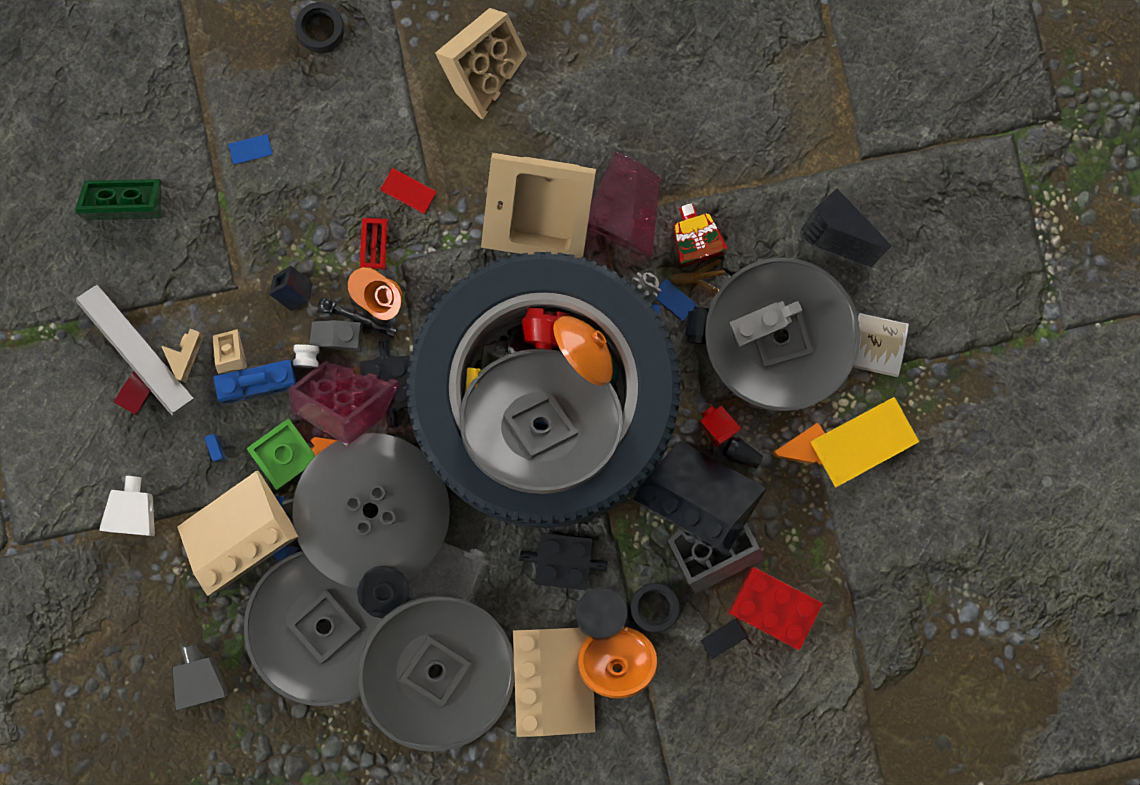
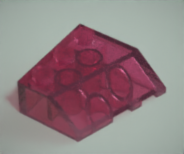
M323 362L288 389L291 412L348 446L384 417L399 386V381L390 379L387 382L379 380L377 375L368 373L367 376L353 373L351 368Z

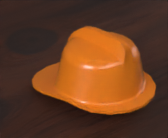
M364 267L355 270L350 275L348 291L351 298L358 305L380 320L392 319L399 313L403 303L402 292L395 281L387 279L376 270Z

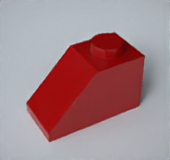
M712 406L700 414L703 419L698 423L715 448L741 430L739 425L722 406L717 409Z

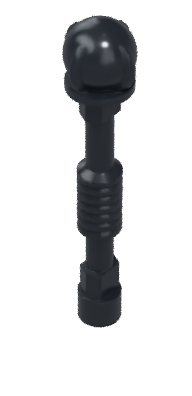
M322 298L318 302V309L322 313H329L330 316L333 313L338 316L342 315L352 319L353 322L361 323L362 326L379 330L380 333L394 338L396 335V328L385 324L381 325L359 313L354 314L344 310L337 305L336 301L333 302L330 298Z

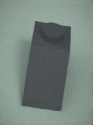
M336 320L312 322L310 345L318 346L320 349L361 352L363 326L358 322Z

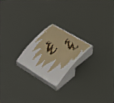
M858 313L860 343L853 368L898 377L909 324Z

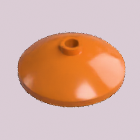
M562 316L554 323V335L560 350L571 366L583 378L594 385L604 386L610 382L613 374V365L604 335L600 331L595 330L591 325L575 317Z
M623 627L617 636L609 640H595L592 637H588L580 649L578 666L583 681L594 692L609 698H627L640 693L651 683L656 673L657 656L652 643L646 636L635 629ZM616 668H619V669H621L622 671L617 673V672H614L613 670L616 669Z

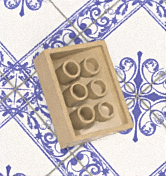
M255 471L177 526L193 574L207 596L223 590L298 537L293 524L259 471Z
M579 628L513 630L517 737L595 732L594 691L583 681L578 666L580 649L589 636L582 633Z

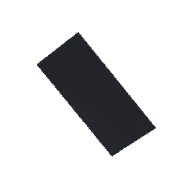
M735 618L702 639L701 642L711 658L714 659L747 636Z

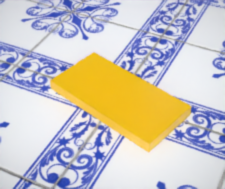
M893 397L812 440L811 444L836 488L915 445L919 440L897 400Z

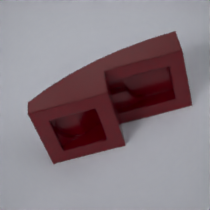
M133 371L113 403L138 416L148 397L153 393L136 372Z

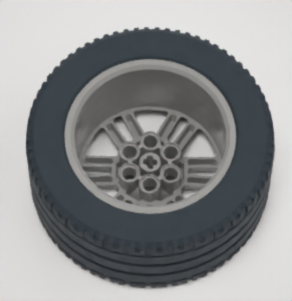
M534 252V254L530 255L522 253L511 255V258L505 259L504 257L488 263V266L479 267L477 270L469 273L467 278H462L452 286L449 292L444 294L435 304L433 311L428 314L421 326V331L418 333L412 349L407 379L408 412L414 435L425 458L441 480L462 500L484 514L514 525L537 528L563 527L591 520L610 511L630 497L652 473L671 440L678 417L681 390L679 365L668 331H666L661 317L652 308L653 306L642 293H639L637 288L624 277H619L618 273L604 265L602 267L597 265L595 261L583 257L576 258L575 255L559 252L558 254ZM528 308H539L557 313V311L567 313L591 325L595 330L600 331L606 339L612 362L619 370L618 381H616L614 390L617 396L620 397L623 419L621 438L615 454L607 466L591 480L573 489L557 493L537 494L522 492L508 488L491 479L470 458L460 432V408L466 393L467 368H474L476 362L481 360L482 345L490 344L492 341H505L504 347L506 348L509 338L507 331L522 324L521 319L524 318ZM536 423L535 429L540 428L546 430L548 426L539 425L538 423Z

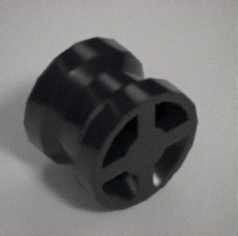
M436 284L433 287V292L430 295H425L422 300L433 311L435 304L446 293Z

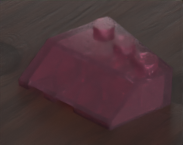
M615 152L591 202L587 228L652 257L661 178L640 162Z

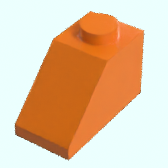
M816 423L772 454L776 458L812 464L817 461L820 465L822 462L811 441L824 435L825 432Z

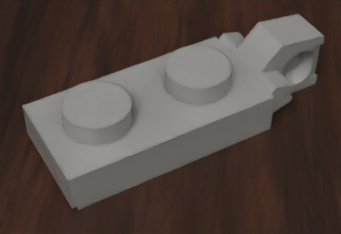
M783 301L776 302L729 322V326L738 346L741 347L787 327L788 324L792 323L790 317L801 313L802 308L798 301L785 306Z

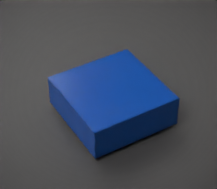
M215 434L206 436L205 442L212 461L217 463L225 461L226 457L219 437Z

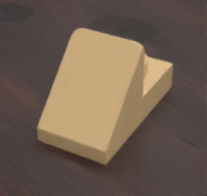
M192 329L182 337L180 343L181 353L162 346L176 379L184 383L188 379L204 338L202 333Z
M238 329L213 336L215 366L218 374L247 368Z

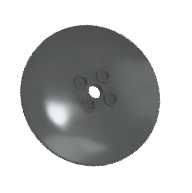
M780 257L752 263L733 274L723 284L709 308L705 328V342L708 357L716 375L733 394L743 401L762 409L795 411L824 400L845 381L852 370L858 354L860 329L857 312L852 300L843 286L833 276L812 263L799 259ZM783 301L785 306L797 301L802 308L801 313L791 316L792 323L783 328L788 334L786 342H777L773 332L741 347L738 346L729 322L776 302Z
M530 349L499 358L485 367L478 374V377L471 382L463 397L460 408V432L470 458L491 479L508 488L522 492L537 494L557 493L586 483L607 466L620 442L623 419L622 409L618 396L610 382L604 386L590 383L571 366L562 351ZM544 422L548 425V428L539 431L534 428V424Z
M358 434L331 444L322 450L307 466L298 482L294 495L293 524L303 552L321 573L333 581L351 588H358L359 580L365 572L374 567L384 565L399 570L404 574L407 581L412 579L435 558L444 542L449 525L450 506L445 483L433 470L420 449L403 439L386 434ZM369 503L376 504L378 507V514L374 518H367L363 513L364 507Z
M300 551L279 561L257 583L245 612L244 638L247 652L254 668L272 689L298 703L313 706H330L345 703L361 696L358 685L360 656L366 640L382 619L369 615L358 602L357 588L342 585L328 578L309 561L303 551ZM322 619L329 620L332 625L331 631L328 634H320L317 630V624Z
M444 595L414 599L387 614L376 625L366 640L358 667L359 692L371 720L386 736L395 742L421 751L454 749L468 744L483 735L502 715L511 697L515 679L512 647L498 622L478 605L462 598ZM434 664H439L442 666L441 674L436 677L430 676L428 674L429 668Z

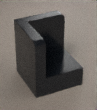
M289 266L273 276L269 295L287 309L293 311L309 302L313 283L294 267Z

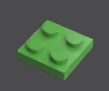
M289 418L246 448L277 491L303 473L310 462L316 457L311 447Z

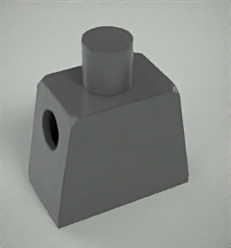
M197 645L182 648L185 664L173 667L176 710L229 696L228 689L214 658L200 659Z

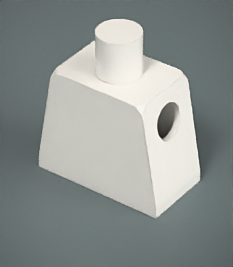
M126 476L124 491L111 490L100 525V531L154 536L153 496L148 493H140L141 477Z

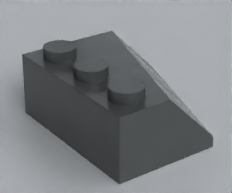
M747 522L726 556L680 529L668 540L695 594L765 559Z

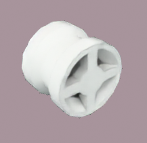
M294 345L296 358L293 360L292 366L318 368L319 363L316 360V356L319 353L320 347Z

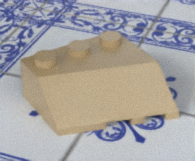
M491 8L435 52L455 93L481 119H484L488 113L486 109L491 101H496L500 95L499 90L506 79H511L527 55L508 14Z

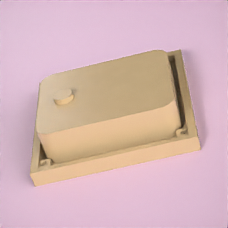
M492 153L481 248L519 254L528 253V255L534 254V252H551V254H558L559 252L575 255L576 258L583 257L596 169L550 160Z

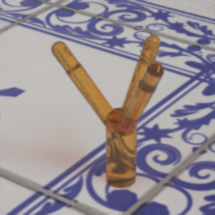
M716 259L695 273L673 274V285L695 283L717 294L719 289L700 279L724 275V270L707 272L720 264L722 259Z

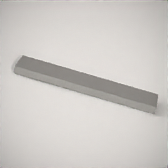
M98 285L76 298L77 304L172 416L193 402V397Z

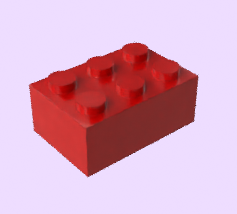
M750 567L727 613L792 648L800 650L823 603L755 567Z

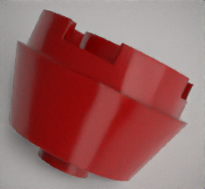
M528 308L524 318L521 319L525 342L536 345V349L552 350V348H559L554 335V323L562 316L572 317V315L559 311L554 313L539 308Z

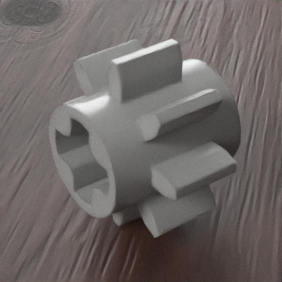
M638 272L630 282L650 303L661 292V289L658 288V279L651 273L641 275Z

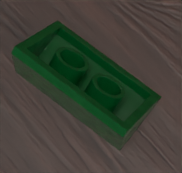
M160 179L84 181L75 208L76 214L84 220L160 219L161 181Z

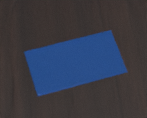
M268 134L228 144L233 164L272 155Z
M667 279L658 287L661 289V292L656 298L682 321L687 317L688 311H692L697 305Z

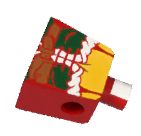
M693 203L680 207L679 210L683 221L674 224L673 227L679 267L682 268L726 254L727 246L710 214L706 213L697 216Z

